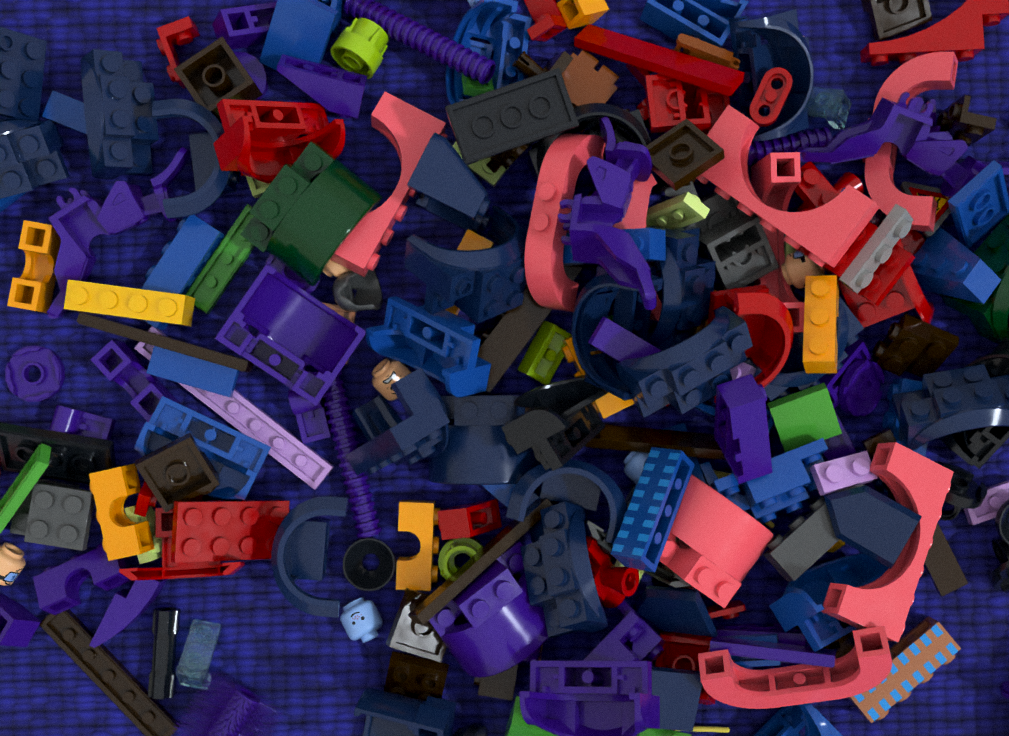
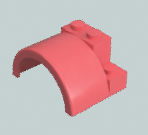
M691 474L659 561L691 586L725 608L741 587V582L774 538V534L743 509ZM676 537L680 539L677 543L675 541Z

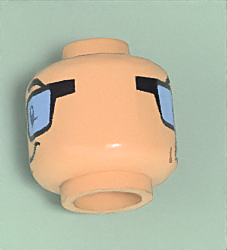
M798 251L789 253L785 258V263L781 265L787 284L794 285L797 289L805 288V276L825 275L824 269Z
M7 542L3 543V545L0 544V585L2 586L11 585L26 565L23 557L24 552L17 546Z

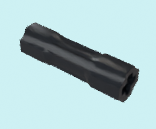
M160 607L153 610L152 632L154 644L152 670L149 674L148 697L153 699H166L175 696L176 637L179 633L181 610L175 607Z

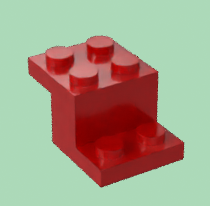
M661 74L645 75L644 82L650 133L667 132L685 119H688L707 135L726 107L730 105V99L727 95Z
M868 222L837 265L833 268L825 263L822 268L829 275H837L838 281L842 283L839 278L878 227ZM895 244L889 259L879 265L873 273V279L870 284L862 288L858 294L874 305L879 306L913 262L915 256ZM803 246L797 250L806 257L810 253Z

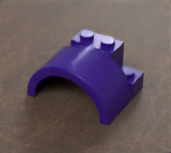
M265 265L215 339L317 406L366 332L305 292L271 266ZM249 325L259 330L256 336L249 331ZM310 364L318 371L310 372L305 370V368Z
M519 540L429 620V623L463 671L472 677H488L504 672L528 658L548 639L543 607L532 606L529 602L520 548L523 545ZM516 573L521 575L518 583L512 576ZM460 614L468 621V623L455 626V620Z

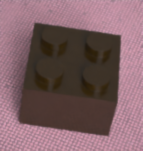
M223 36L174 68L196 103L208 109L220 123L222 122L217 104L222 99L256 100L263 95Z

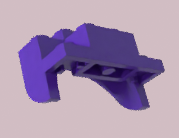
M624 600L617 608L625 618L583 660L653 662L664 652L665 649L662 646L666 641ZM627 640L633 641L632 650L625 644Z
M530 661V691H519L520 709L522 717L527 724L535 725L558 736H636L647 729H660V696L652 695V662Z

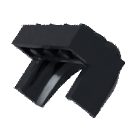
M589 103L573 108L579 123L578 127L534 143L531 146L532 149L528 150L527 164L533 180L537 184L544 156L556 138L566 133L574 134L584 129H588L584 134L602 137L599 119L606 116L612 121L616 144L627 141L646 146L651 143L639 109L630 112V109H622L610 104Z

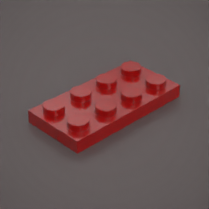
M174 501L171 562L271 559L274 537L281 522L289 513L290 501Z

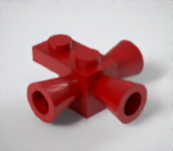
M807 162L800 167L801 182L794 190L804 201L796 212L808 211L823 206L830 198L834 199L848 184L864 193L863 184L855 174L845 172L832 186L812 162Z
M586 535L591 568L600 602L606 608L617 607L624 601L626 596H632L637 590L639 584L638 570L629 567H615L610 561L611 558L599 548L598 542Z

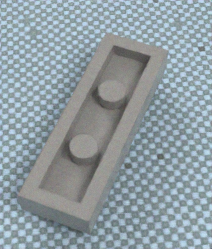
M895 204L839 278L848 289L858 294L862 288L867 287L873 279L875 270L891 256L892 248L898 240L908 234L914 220L906 209Z

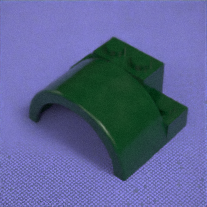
M310 141L293 165L285 164L249 211L254 217L240 235L263 253L269 252L310 286H315L321 279L320 275L341 244L373 208L378 206L383 196L320 145Z

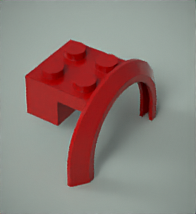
M900 238L896 244L904 248ZM911 265L879 306L851 291L838 281L849 309L864 328L913 308H916L923 322L931 324L934 305L926 299Z
M725 292L722 306L730 309L747 323L753 346L745 350L746 358H750L761 369L762 372L754 377L757 384H762L765 388L780 373L791 351L794 329L790 312L782 301L766 292Z
M161 507L155 508L156 538H162V567L119 569V572L131 581L225 576L235 574L245 565V562H171L173 509L165 512Z

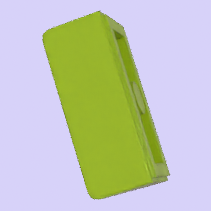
M544 321L523 357L518 371L544 385L549 384L564 357L561 348L565 345L562 340L572 335L557 325Z

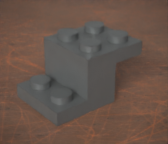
M713 192L700 199L710 211L704 220L688 226L700 228L698 254L701 258L716 261L715 272L723 290L742 288L779 268L758 216L753 214L750 217L738 209L736 206L739 204V201L732 196L727 201L716 192Z
M39 478L13 515L10 533L25 535L24 542L81 551L86 550L95 501L94 495L90 490L79 489L80 484Z

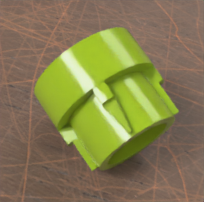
M355 18L350 26H346L331 47L330 53L336 63L344 70L367 75V79H371L382 63V56L388 47L386 44L389 38L386 32L375 22L366 18Z
M474 537L448 540L442 547L438 558L441 576L446 580L461 568L455 563V557L460 553H465L472 558L484 547L482 543Z

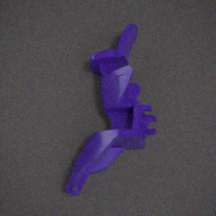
M903 92L897 103L882 97L869 120L838 131L825 147H800L796 150V152H800V161L829 162L830 164L873 157L884 142L894 143L904 158L923 169L926 173L940 176L944 180L940 190L942 195L948 199L953 197L991 163L977 160L968 155L962 163L958 164L956 161L968 149L966 142L961 139L953 140L948 131L930 132V126H933V119L930 118L934 108L933 104L927 102L926 108L920 112L924 104L923 98L913 97L907 105L906 100L910 96L908 92ZM998 162L1002 165L1003 174L1009 175V162Z
M606 116L599 119L601 134L606 144V161L596 156H592L587 160V167L596 190L591 196L582 198V193L574 196V200L564 199L560 201L561 209L569 208L572 210L569 214H558V220L564 223L563 230H569L570 237L562 236L561 242L565 245H571L573 261L601 265L618 285L638 289L645 310H653L657 306V300L651 279V268L629 232L626 233L625 230L613 227L615 223L622 222L623 218H625L632 198L634 181L645 182L650 177L652 160L648 149L644 145L627 141L616 144L612 124Z
M181 147L170 165L158 176L150 179L154 193L143 196L141 187L138 185H129L125 181H116L104 203L97 198L91 197L87 191L80 190L79 192L76 188L69 189L74 199L68 198L67 203L62 196H57L56 201L61 210L50 216L49 220L61 239L54 268L60 292L47 311L49 318H62L67 311L64 309L68 280L87 282L97 260L90 247L91 241L96 236L102 234L118 235L144 224L150 216L163 214L167 219L162 199L176 198L174 190L169 188V185L185 167L191 154L190 150ZM171 218L167 220L169 222L177 221L178 218Z

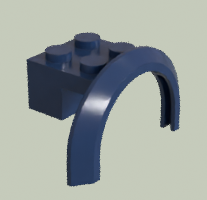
M167 99L153 101L152 117H155V119L171 117L188 118L198 122L208 131L207 133L189 135L196 191L182 197L162 199L167 219L200 213L210 207L221 194L236 193V184L240 182L239 172L221 171L213 144L224 133L220 121L208 109L190 100Z
M570 459L562 467L554 471L551 468L545 470L542 464L535 466L523 475L511 494L506 517L524 522L529 499L540 484L539 498H547L559 503L565 501L592 511L597 510L602 490L609 506V523L605 536V542L613 543L617 538L624 514L627 511L624 496L618 485L609 475L594 465Z
M321 496L302 502L287 514L274 537L271 562L275 581L284 597L293 606L305 613L315 616L339 618L340 599L321 598L310 595L299 588L295 582L298 579L322 581L326 577L331 520L312 517L322 515L347 516V497Z

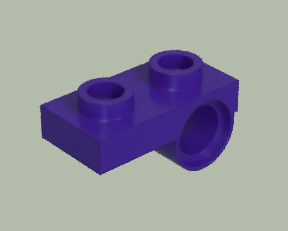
M289 388V403L293 414L296 415L302 443L306 444L332 437L328 417L325 413L326 409L323 405V398L315 406Z
M57 405L49 430L110 440L116 420Z

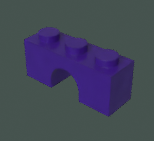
M111 340L90 359L109 381L118 383L130 394L133 399L130 403L147 422L150 421L162 396L180 404L156 376L146 373L148 368L123 341Z
M101 543L90 552L77 554L71 557L68 562L46 568L43 573L33 577L39 608L50 614L57 615L81 604L79 589L83 581L92 576L94 585L106 591L131 581L119 572V569L131 568L128 557L108 561L107 553L104 551Z

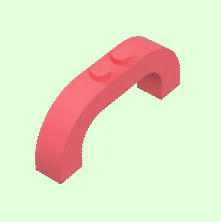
M955 52L928 53L902 64L881 86L875 100L873 113L882 97L897 103L900 95L903 92H908L910 94L906 100L908 105L911 98L925 91L954 90L958 67ZM884 142L873 157L862 158L863 163H865V182L871 199L880 206V211L887 216L895 204H898L906 209L913 218L911 230L933 232L938 204L934 197L908 195L899 191L895 186L894 170L898 147L894 143Z
M566 133L559 136L547 150L540 168L526 237L524 264L527 285L533 299L540 306L548 309L573 312L579 283L570 280L564 270V244L561 242V237L566 236L567 231L563 229L564 223L558 220V214H569L571 212L569 208L561 209L560 201L573 199L578 176L582 168H588L587 160L592 156L603 159L606 144L603 138L598 135Z
M885 626L853 630L855 642L853 649L846 655L837 658L833 668L800 664L753 670L743 668L734 663L728 649L698 653L700 680L705 691L711 697L724 704L748 709H769L823 702L864 693L879 685L889 675L892 669V658Z

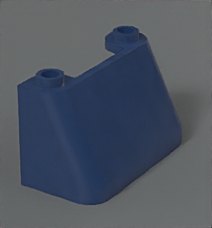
M434 133L407 184L408 188L418 193L421 192L415 204L465 230L469 229L477 234L480 229L485 231L492 215L488 214L491 203L488 199V192L449 140Z

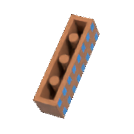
M928 616L890 648L892 669L889 675L874 688L848 698L869 722L879 721L889 713V709L894 704L906 700L911 695V690L918 684L929 681L936 669L953 661L956 653L961 648L939 621Z

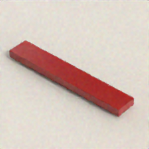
M588 24L574 37V46L723 95L731 96L744 81L745 72Z

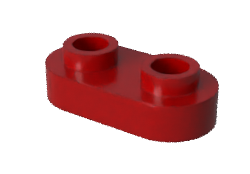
M775 67L768 70L763 76L749 109L751 120L758 126L765 127L773 124L785 104L792 88V76L786 69ZM774 81H780L783 86L780 89H774L771 84ZM761 108H767L769 109L770 114L767 116H761L759 114V110Z

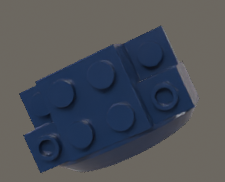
M494 205L492 206L494 210L492 227L488 231L487 236L497 242L498 246L482 250H453L434 245L415 234L407 238L405 268L426 284L424 309L433 315L456 306L478 324L522 305L526 284L524 256L528 230L499 206Z

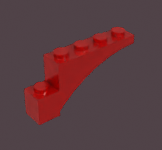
M965 0L953 13L927 29L890 41L868 43L860 51L861 63L871 62L872 66H881L888 64L889 61H899V64H904L915 57L933 52H955L958 62L972 60L976 54L985 49L983 26L989 27L1000 24V21L1009 15V0Z

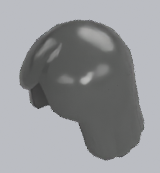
M375 269L373 271L368 270L365 277L350 271L339 276L333 283L332 292L334 300L345 311L379 310L382 306V289ZM353 289L357 290L355 298Z

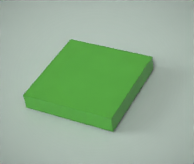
M825 383L767 403L785 453L821 438L825 440L842 434Z

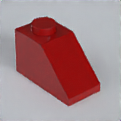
M498 499L458 505L437 511L438 526L441 531L442 540L469 538L502 527Z

